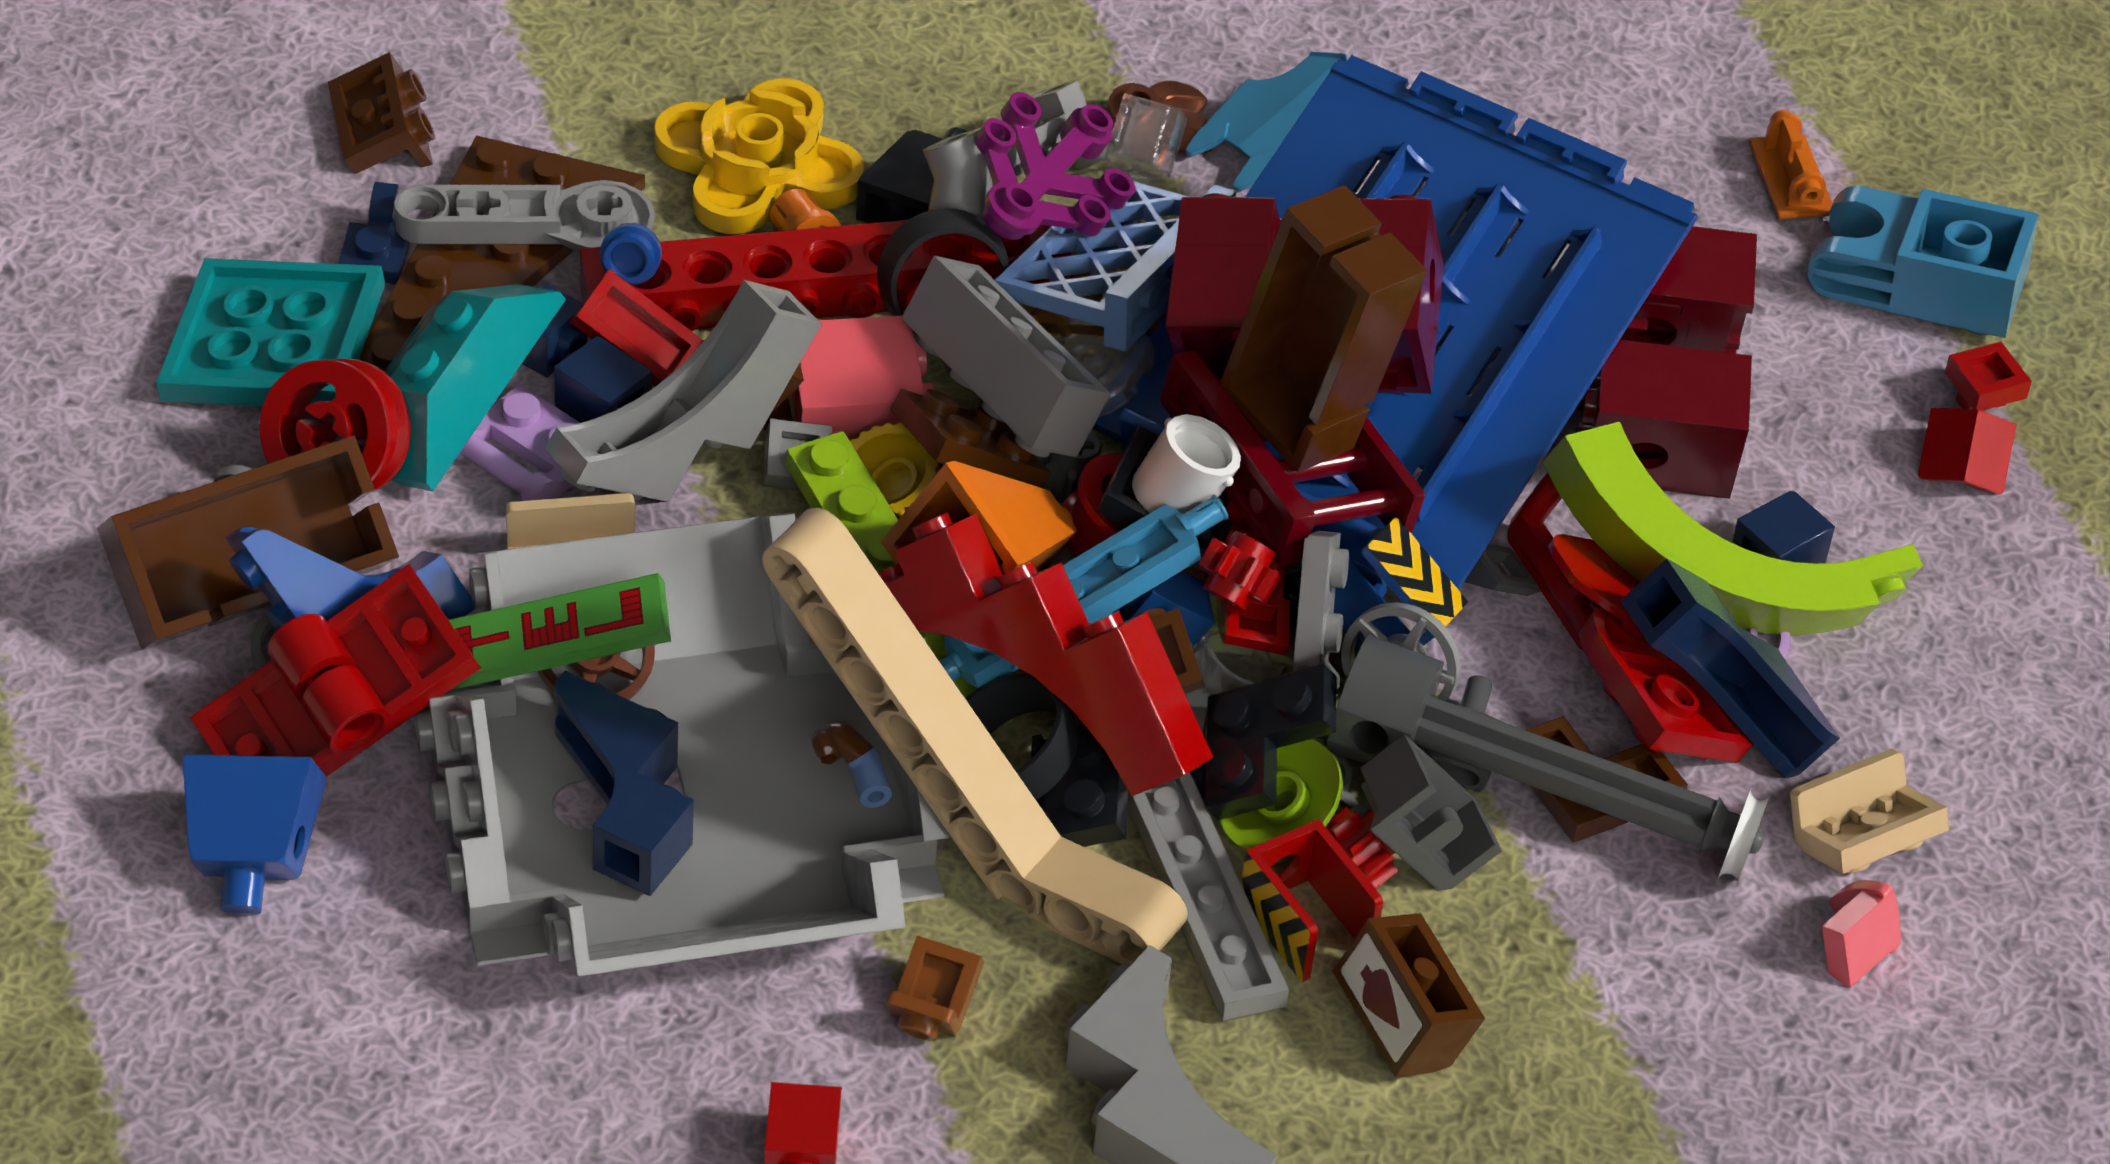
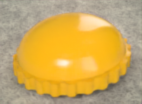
M885 423L882 427L873 426L870 431L861 432L857 439H852L850 442L899 520L942 466L940 462H936L902 423L897 425Z

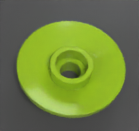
M1313 739L1277 748L1276 805L1221 819L1220 822L1226 835L1237 847L1246 851L1251 847L1317 819H1320L1326 827L1338 808L1343 790V777L1338 761L1323 744Z

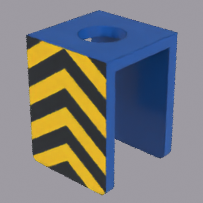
M1394 518L1387 523L1362 549L1363 556L1403 603L1417 606L1429 612L1445 627L1468 603L1467 599L1398 518ZM1350 559L1345 588H1336L1334 613L1343 615V631L1345 634L1362 613L1376 605L1386 603ZM1386 616L1370 621L1387 638L1394 634L1408 635L1411 632L1397 616ZM1425 628L1419 642L1424 646L1435 637ZM1361 631L1355 643L1359 650L1366 639Z

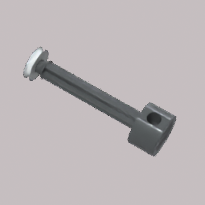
M1367 635L1353 663L1336 709V732L1329 734L1326 747L1330 752L1366 764L1405 734L1416 745H1421L1699 847V852L1712 848L1726 851L1727 855L1719 877L1723 874H1731L1736 878L1737 885L1749 853L1756 854L1761 849L1764 842V831L1759 829V825L1769 798L1763 801L1757 800L1752 796L1750 790L1740 815L1729 811L1720 797L1718 800L1712 799L1435 698L1443 672V661L1372 635Z

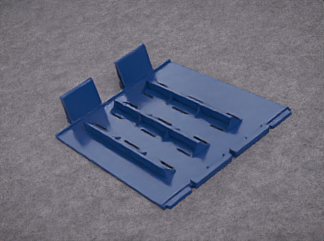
M1351 55L1347 62L1338 59L1333 64L1331 71L1245 197L1275 198L1279 218H1283L1288 207L1344 185L1357 198H1389L1394 195L1414 197L1424 181H1426L1416 198L1431 199L1444 263L1436 349L1449 329H1451V332L1435 355L1431 394L1377 393L1374 401L1365 405L1370 409L1367 418L1410 475L1415 478L1420 469L1423 470L1417 478V482L1426 495L1412 535L1459 590L1697 220V214L1692 212L1694 209L1693 202L1636 177L1633 178L1630 185L1623 183V169L1627 165V160L1529 117L1515 136L1513 135L1516 131L1514 122L1518 118V113L1422 71L1411 87L1407 89L1409 85L1407 78ZM1379 161V163L1377 164V166L1375 167V169L1373 170V172L1371 173V175L1369 176V178L1367 179L1359 193L1355 194L1364 182V180L1366 179V177L1368 176V174L1370 173V171L1372 170V168L1374 167V165L1376 164V162ZM1471 202H1474L1453 235L1449 236ZM1521 223L1520 227L1512 237L1511 241L1509 242L1501 256L1497 257L1502 248L1504 247V245L1506 244V242L1508 241V239L1510 238V236L1512 235V233L1514 232V230L1516 229L1517 225ZM1569 244V247L1557 263L1556 267L1554 268L1548 279H1546L1545 277L1551 270L1552 266L1554 265V263L1556 262V260L1558 259L1566 245ZM1167 312L1112 391L1092 428L1122 442L1123 451L1138 425L1160 436L1165 428V420L1171 418L1160 403L1174 353L1166 329ZM1500 351V353L1498 354V356L1486 372L1485 376L1473 392L1472 396H1469L1470 392L1472 391V389L1480 379L1481 375L1483 374V372L1495 356L1496 352ZM1268 441L1263 442L1271 454L1278 460L1284 459ZM1347 474L1293 483L1301 495L1309 502L1359 492L1353 482H1350ZM1224 491L1220 496L1222 499H1224ZM1377 515L1313 527L1310 534L1317 531L1341 533L1339 549H1348L1349 559L1380 596L1384 597L1387 592L1386 582L1362 554V549L1385 527ZM1302 557L1301 563H1297V565H1299V566H1301V567H1302L1303 557Z

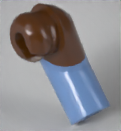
M831 721L828 728L815 731L811 742L817 757H820L821 763L831 765L841 758L845 760L851 769L860 803L864 807H880L891 799L892 792L880 752L849 723Z

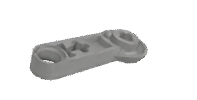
M608 180L584 182L561 190V185H415L403 189L394 201L396 232L403 239L419 244H562L580 253L582 248L601 247L607 233L620 224L637 223L646 226L652 231L656 216L652 201L641 190L623 182ZM419 209L431 210L436 213L434 217L429 219H414L407 214ZM449 212H456L457 216H449ZM486 213V214H489V215H477V214Z

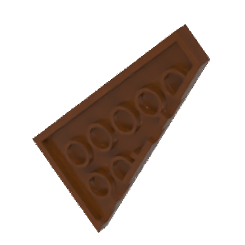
M476 135L450 185H561V190L584 182L608 180L623 182L642 191L645 189V175ZM449 212V216H457L456 212ZM481 213V214H477V215H489V214ZM418 243L371 329L359 360L368 362L385 371L428 309L450 292L516 284L534 287L574 250L562 244Z

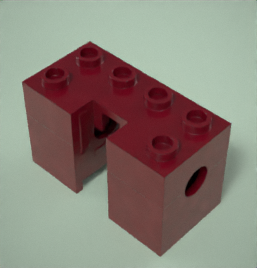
M1211 193L1203 197H1182L1166 329L1174 353L1196 350L1211 372L1218 378H1222L1283 219L1279 218L1275 198L1230 197L1225 194ZM1394 195L1389 198H1358L1382 223L1379 234L1384 235L1391 232L1427 270L1377 393L1431 394L1444 268L1431 199H1417L1409 195Z
M1693 226L1576 407V410H1582L1581 423L1577 422L1575 433L1620 421L1635 454L1662 491L1728 499L1731 497L1749 432L1752 355L1736 354V350H1739L1740 336L1746 314H1752L1754 309L1757 234Z

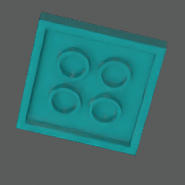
M204 258L156 381L160 400L163 402L263 406L275 382L288 370L297 365L314 360H359L385 287L382 266ZM330 384L317 393L310 404L320 401H332L336 395L334 386Z

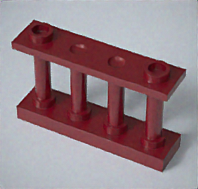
M1196 350L1173 353L1160 403L1172 419L1175 416L1185 414L1200 416L1221 427L1237 444L1241 455L1240 467L1233 476V484L1227 486L1224 492L1260 542L1277 554L1274 561L1278 567L1301 563L1304 539L1310 535L1313 527L1377 515L1384 525L1394 518H1398L1410 533H1413L1426 494L1368 418L1365 420L1354 449L1297 473L1285 459L1278 460L1271 454L1263 443L1267 440L1241 413L1222 385H1220L1222 378H1218L1211 372ZM1347 474L1359 492L1309 502L1301 495L1293 483Z

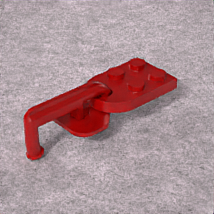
M1547 473L1511 518L1507 532L1508 542L1538 583L1542 594L1578 648L1585 652L1603 679L1602 686L1604 691L1621 706L1634 725L1633 733L1635 737L1648 749L1658 753L1666 751L1691 755L1702 760L1709 758L1734 763L1740 762L1753 746L1749 738L1686 670L1648 644L1620 601L1640 581L1620 567L1592 539L1566 534H1558L1553 538L1544 522L1561 501L1562 497ZM1595 602L1600 606L1595 608L1592 603Z

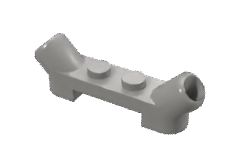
M1078 80L1069 81L1032 95L1042 109V115L1034 127L1044 157L1061 141L1060 129L1075 109L1087 105ZM981 128L945 138L923 150L933 177L928 211L945 208L959 209L970 212L985 220L983 216L985 196L993 186V182L984 154L979 151L974 141L976 134ZM1108 143L1099 157L1095 159L1079 157L1072 167L1078 169L1087 168L1102 161L1109 154L1112 143L1109 149ZM1014 144L1007 154L1017 177L1022 174L1020 168V158Z

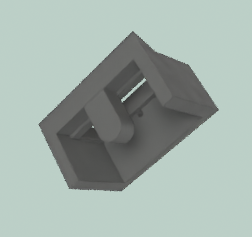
M1405 734L1360 767L1366 780L1361 784V787L1375 814L1370 831L1438 891L1454 888L1502 852L1477 799Z

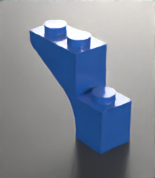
M241 527L225 538L236 553L229 558V561L237 575L251 590L259 586L273 607L267 611V615L276 630L290 620L305 614H319L328 621L408 564L418 574L448 620L466 616L477 608L473 606L472 598L443 555L439 553L421 551L411 560L393 570L375 575H362L268 530Z

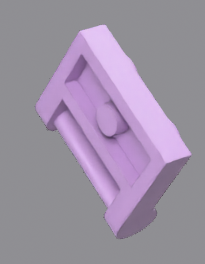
M519 384L493 404L456 459L460 461L466 457L521 494V501L556 499L573 487V485L562 477L561 472L563 468L545 450V447L556 427L575 425L580 422L522 384ZM490 438L494 439L541 470V472L534 474L486 441Z

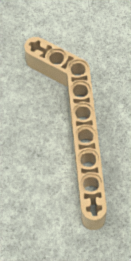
M809 508L764 551L762 557L764 570L992 896L998 900L1004 896L1027 909L1028 912L1025 915L1063 937L1121 964L1128 963L1131 965L1149 945L1161 951L1187 921V908L1180 895L1160 880L1060 836L847 528L829 511L821 508Z

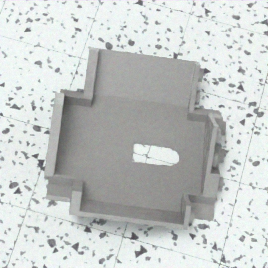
M795 513L772 514L477 553L479 567L469 568L470 592L473 606H484L485 611L659 573L665 582L671 641L654 645L655 659L651 674L641 690L630 700L646 708L658 710L666 717L679 722L677 769L684 795L694 800L693 845L654 893L648 896L593 870V830H578L568 827L557 819L553 811V800L558 792L568 785L589 780L555 734L558 702L555 699V694L544 684L537 671L495 680V683L450 690L441 697L429 699L430 705L414 715L416 740L420 752L430 750L436 781L429 782L433 818L435 822H446L452 849L451 853H445L448 887L451 894L460 892L462 894L477 966L555 955L557 962L561 961L562 966L579 977L906 928L903 909L904 902L945 897L935 865L936 850L944 849L941 839L950 838V834L817 645L813 643L810 635L764 570L762 562L764 551L796 521ZM642 648L621 652V658L636 668L641 669ZM570 664L551 668L558 678L564 671L581 677V674L577 673ZM612 672L596 677L595 683L603 685L613 693L625 689L633 682V680ZM831 721L849 723L880 752L892 792L891 799L880 807H864L860 803L851 769L845 760L841 758L831 765L821 763L820 757H817L811 742L815 731L828 728Z

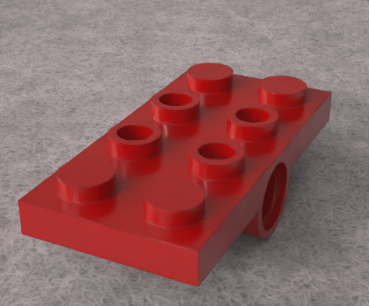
M408 564L328 621L319 614H305L285 623L274 633L269 641L267 651L272 660L193 714L190 718L214 755L311 757L325 776L328 777L429 706V699L443 696L480 670L481 666L418 574Z

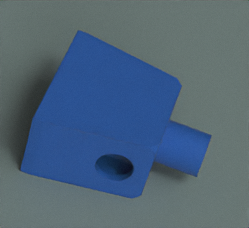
M184 755L183 776L190 860L204 876L223 877L220 904L222 911L260 914L262 911L265 880H295L302 873L325 788L326 776L311 757Z

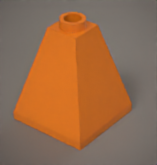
M951 461L942 466L881 540V544L895 564L899 562L894 551L917 540L912 528L948 512L953 524L977 514L1004 574L1033 561L1037 572H1039L1054 559L1078 530L1073 524L1068 510L1058 503L1050 490L964 463Z

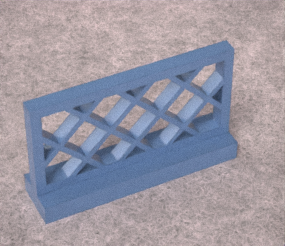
M1134 182L1135 192L1128 200V203L1121 209L1109 208L1111 213L1110 220L1097 236H1086L1074 229L1051 226L995 281L1018 303L1104 327V346L1126 352L1168 310L1179 218L1162 220L1160 217L1179 216L1182 197L1189 196ZM1214 185L1205 194L1220 193L1236 197V190ZM1142 219H1144V220L1146 221V222H1144V223H1137V224H1130V225H1123V226H1121V224H1120L1121 222H1128V221H1135V220H1142ZM1158 240L1155 244L1134 246L1133 244L1138 242ZM1110 246H1118L1119 248L1101 252H1093L1092 250ZM1075 251L1078 253V255L1052 258L1051 256ZM1130 267L1127 271L1107 274V272L1105 271L1109 269ZM1088 272L1091 274V276L1067 280L1064 277ZM1047 278H1048L1049 281H1050V282L1039 283V284H1032V283L1026 282V281H1033V280H1040V279H1047ZM1097 294L1104 295L1100 302L1082 298L1083 296Z

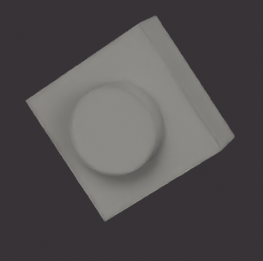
M770 418L765 436L763 485L800 490L785 465L787 449L831 435L832 426Z

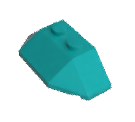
M518 284L450 292L428 309L384 371L397 384L405 397L412 425L408 454L401 469L391 481L403 486L434 491L566 299L560 291Z

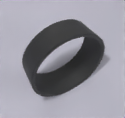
M935 209L909 219L892 234L880 255L877 283L884 305L892 316L903 315L897 297V281L902 265L919 245L936 236L964 234L983 241L998 256L1002 264L1003 273L1009 267L1006 249L999 235L982 218L959 209Z
M1029 673L1006 675L988 682L965 698L989 734L1007 721L1026 713L1037 711L1055 713V723L1045 744L1016 773L1035 800L1046 794L1061 780L1075 757L1078 747V730L1066 704Z

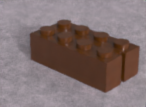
M1345 185L1286 209L1220 381V385H1222L1241 413L1297 473L1354 449L1370 411L1365 404L1374 401L1427 273L1425 267L1391 232L1384 235L1379 234L1382 223Z
M355 435L112 515L97 527L142 650L196 632L207 624L211 627L272 606L260 587L258 586L256 589L251 590L240 579L230 564L229 558L236 553L225 538L238 528L252 527L271 531L359 574L380 569L399 557L380 502L365 507L353 516L350 511V504L358 502L375 490Z

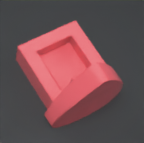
M1872 880L1856 881L1842 888L1829 900V906L1836 914L1822 925L1828 974L1850 988L1901 944L1900 917L1894 889L1884 882Z

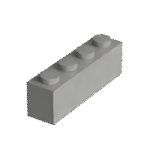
M934 256L901 318L920 337L918 344L930 354L941 358L952 369L950 376L960 385L973 390L984 401L982 405L984 411L993 418L1006 423L1017 434L1015 441L1024 450L1039 457H1048L1050 452L1077 457L1111 393L979 265Z

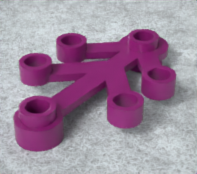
M1013 93L1001 109L1000 115L1002 120L997 118L986 120L975 136L976 147L984 154L993 182V186L985 196L983 216L987 225L996 234L1006 239H1021L1024 235L1036 231L1040 224L1074 229L1086 236H1097L1110 220L1111 213L1109 208H1123L1135 192V184L1131 177L1116 168L1107 169L1100 179L1065 173L1079 157L1085 159L1099 157L1113 137V120L1107 111L1097 105L1088 104L1075 109L1060 129L1061 141L1046 157H1044L1034 127L1042 115V109L1039 103L1026 93ZM1014 144L1026 177L1020 184L1007 154ZM1044 194L1079 200L1074 207L1041 201L1040 199Z

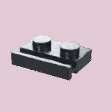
M1085 725L1077 726L1078 747L1069 769L1051 790L1036 801L1061 837L1083 847L1126 839L1128 790L1104 748ZM1042 734L1032 736L1031 759L1046 742Z

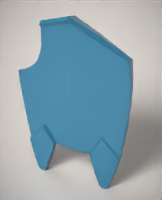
M1311 51L1309 56L1295 68L1280 76L1264 80L1247 79L1210 118L1204 127L1199 129L1186 148L1187 156L1199 155L1226 142L1249 159L1233 183L1234 190L1241 192L1252 187L1331 71L1333 64L1338 59L1347 62V54Z

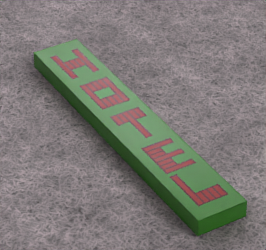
M659 573L450 619L449 621L481 666L480 670L451 690L670 642L671 634L665 582Z

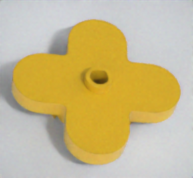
M778 78L764 81L753 87L744 100L735 101L728 105L725 103V97L713 104L704 102L675 104L665 109L655 122L654 146L658 157L670 167L698 175L693 185V212L704 226L720 233L744 234L759 229L770 219V209L773 203L777 204L775 200L782 193L791 189L807 191L823 210L846 206L857 199L858 179L864 173V162L858 151L844 142L819 135L823 128V98L814 87L795 79Z

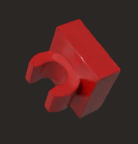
M2001 341L1951 354L1945 369V374L1958 390L1956 401L1962 409L1986 410L2027 399L2032 383L2031 379Z

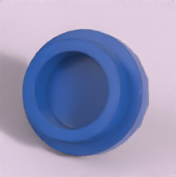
M624 223L614 227L607 233L600 247V261L605 272L609 269L630 285L640 284L649 280L658 270L662 258L661 243L655 233L646 226L637 223Z

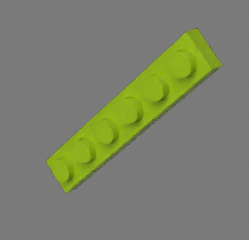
M840 431L788 448L785 465L810 507L824 509L836 516L847 528L877 572L895 565V562L881 544V540L898 519L845 432ZM918 631L925 638L927 645L938 660L947 656L944 644L945 635ZM962 678L954 681L964 698L977 689V687L965 682ZM1013 719L1007 721L1003 725L1013 722Z

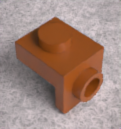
M917 935L897 991L890 990L885 1002L891 1016L899 1019L896 1027L906 1034L927 1041H935L938 1032L956 1037L965 1018L984 965L982 956Z

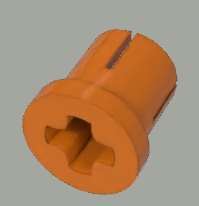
M791 189L782 193L775 200L777 204L773 203L770 209L771 222L778 231L841 226L831 212L821 209L811 194L802 189Z

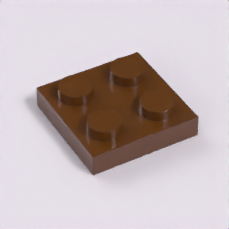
M902 388L900 389L891 411L936 462L945 464L957 461L1044 489L1051 472L1034 454L1024 450L1016 443V434L1006 423L990 416L984 411L982 406H979L975 413L960 408L961 405L955 399L936 390L927 389L923 396Z

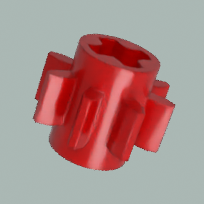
M1238 531L1233 532L1227 544L1213 537L1198 563L1201 566V570L1209 573L1202 588L1221 601L1241 611L1246 610L1252 598L1267 604L1281 579L1278 572L1269 568L1277 554L1257 540Z
M1345 807L1332 817L1326 828L1377 889L1399 871L1391 861L1394 858L1393 854L1395 852L1370 831L1375 817L1372 809L1359 816L1355 810L1351 812Z

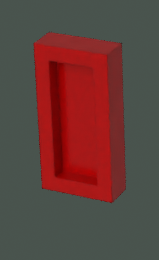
M610 269L601 276L569 321L591 339L597 335L651 370L652 385L655 387L678 369L704 342L703 339Z

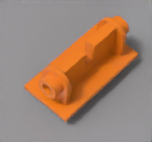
M1779 110L1770 117L1765 137L1749 138V145L1779 220L1829 216L1832 201L1826 189L1825 180L1820 174L1805 134H1801L1802 123L1800 118L1788 110Z

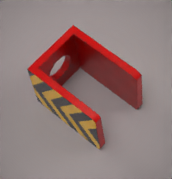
M1320 819L1245 851L1241 885L1265 937L1301 982L1309 980L1311 977L1318 927L1289 891L1290 888L1308 881L1353 938L1356 937L1368 918L1381 917L1383 898ZM1295 855L1289 867L1277 875L1271 868L1283 857Z

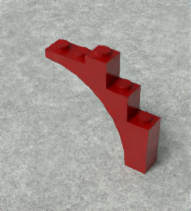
M948 512L912 528L917 540L894 551L899 563L877 572L918 631L947 635L992 651L1034 676L1071 708L1107 752L1131 797L1184 776L1213 758L1212 752L1148 612L1124 622L1120 612L1116 611L1089 623L1062 563L1037 572L1033 561L1004 574L977 514L953 524Z

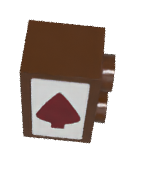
M1421 913L1368 918L1332 971L1394 1077L1433 1073L1452 1066L1485 1020L1484 1015Z

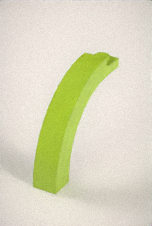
M1620 421L1565 435L1543 461L1553 484L1573 516L1596 544L1620 567L1641 582L1667 558L1707 581L1736 624L1746 630L1754 628L1757 629V632L1766 634L1790 632V635L1799 636L1857 626L1879 605L1903 595L1907 591L1905 583L1923 567L1914 544L1859 559L1821 564L1799 563L1771 558L1733 544L1703 527L1662 491L1635 454Z

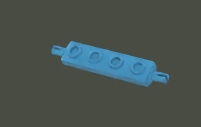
M1213 494L1211 498L1184 514L1170 506L1163 505L1064 564L1065 572L1088 622L1092 623L1113 613L1199 561L1202 557L1196 536L1229 518L1220 499ZM947 635L944 636L947 656L940 659L939 662L953 682L962 678L965 682L978 689L990 681L1009 675L1019 669V667L992 651Z

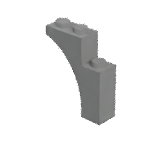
M744 280L722 318L705 341L670 376L635 401L616 411L579 424L556 427L545 450L563 468L561 472L562 477L571 485L583 491L593 492L596 488L615 491L618 494L631 493L634 496V501H640L643 497L670 502L703 443L713 448H722L724 444L751 449L822 324L790 291Z
M1149 945L1131 965L1123 963L1115 970L1107 983L1105 993L1091 1007L1087 1004L1081 1006L1074 1013L1065 1030L1064 1038L1068 1041L1066 1068L1106 1092L1096 1106L1092 1116V1124L1096 1126L1093 1153L1111 1164H1276V1154L1238 1131L1217 1114L1197 1093L1183 1073L1172 1051L1163 1016V1008L1168 995L1172 958Z

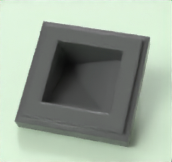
M1488 544L1464 581L1494 591L1525 596L1541 591L1538 583L1512 548ZM1500 563H1503L1505 565V567L1511 575H1508L1506 573V571L1503 569Z

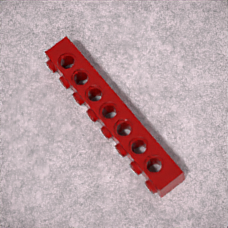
M908 220L660 242L662 258L656 273L649 280L631 286L691 331L715 327L744 280L790 291L815 318L845 315L866 318L878 312H889L882 301L878 289V263L888 239ZM1040 224L1036 231L1024 235L1018 240H1010L999 236L1006 249L1009 266L1051 226ZM944 234L933 237L919 245L902 265L897 281L898 302L901 310L907 309L934 256L979 265L994 280L1002 274V264L996 253L987 244L975 237L964 234ZM600 247L580 249V291L583 302L605 273L600 261ZM1071 252L1051 256L1052 258L1071 256ZM1070 275L1064 276L1065 279H1069ZM1047 278V279H1040V280H1033V281H1026V282H1029V283H1032V284H1039V283H1046V282H1050V281H1049V279Z

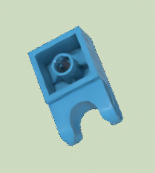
M1864 186L1846 187L1834 198L1830 209L1829 223L1834 236L1826 238L1813 251L1808 265V278L1816 292L1830 299L1962 328L1974 334H1989L2006 338L2029 271L2039 214L1922 189L1919 198Z

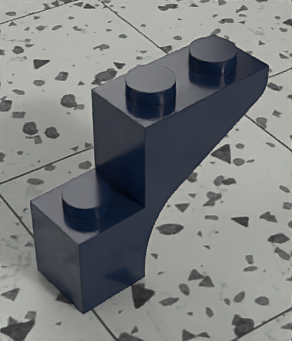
M1666 558L1620 601L1648 644L1686 670L1710 694L1783 776L1790 778L1800 775L1840 739L1778 648L1739 627L1709 583Z
M564 671L555 683V699L558 702L555 734L607 804L606 809L593 824V870L651 896L693 845L694 800L682 795L671 786L663 785L678 766L679 722L666 717L658 710L646 708L615 694L599 683L589 682L570 672Z

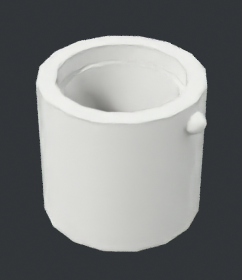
M1188 414L1175 416L1173 419L1168 418L1165 420L1164 430L1134 474L1132 488L1136 499L1147 512L1151 513L1161 506L1167 505L1184 514L1211 498L1213 494L1219 499L1225 488L1233 484V476L1240 467L1241 455L1234 440L1217 424L1200 416Z

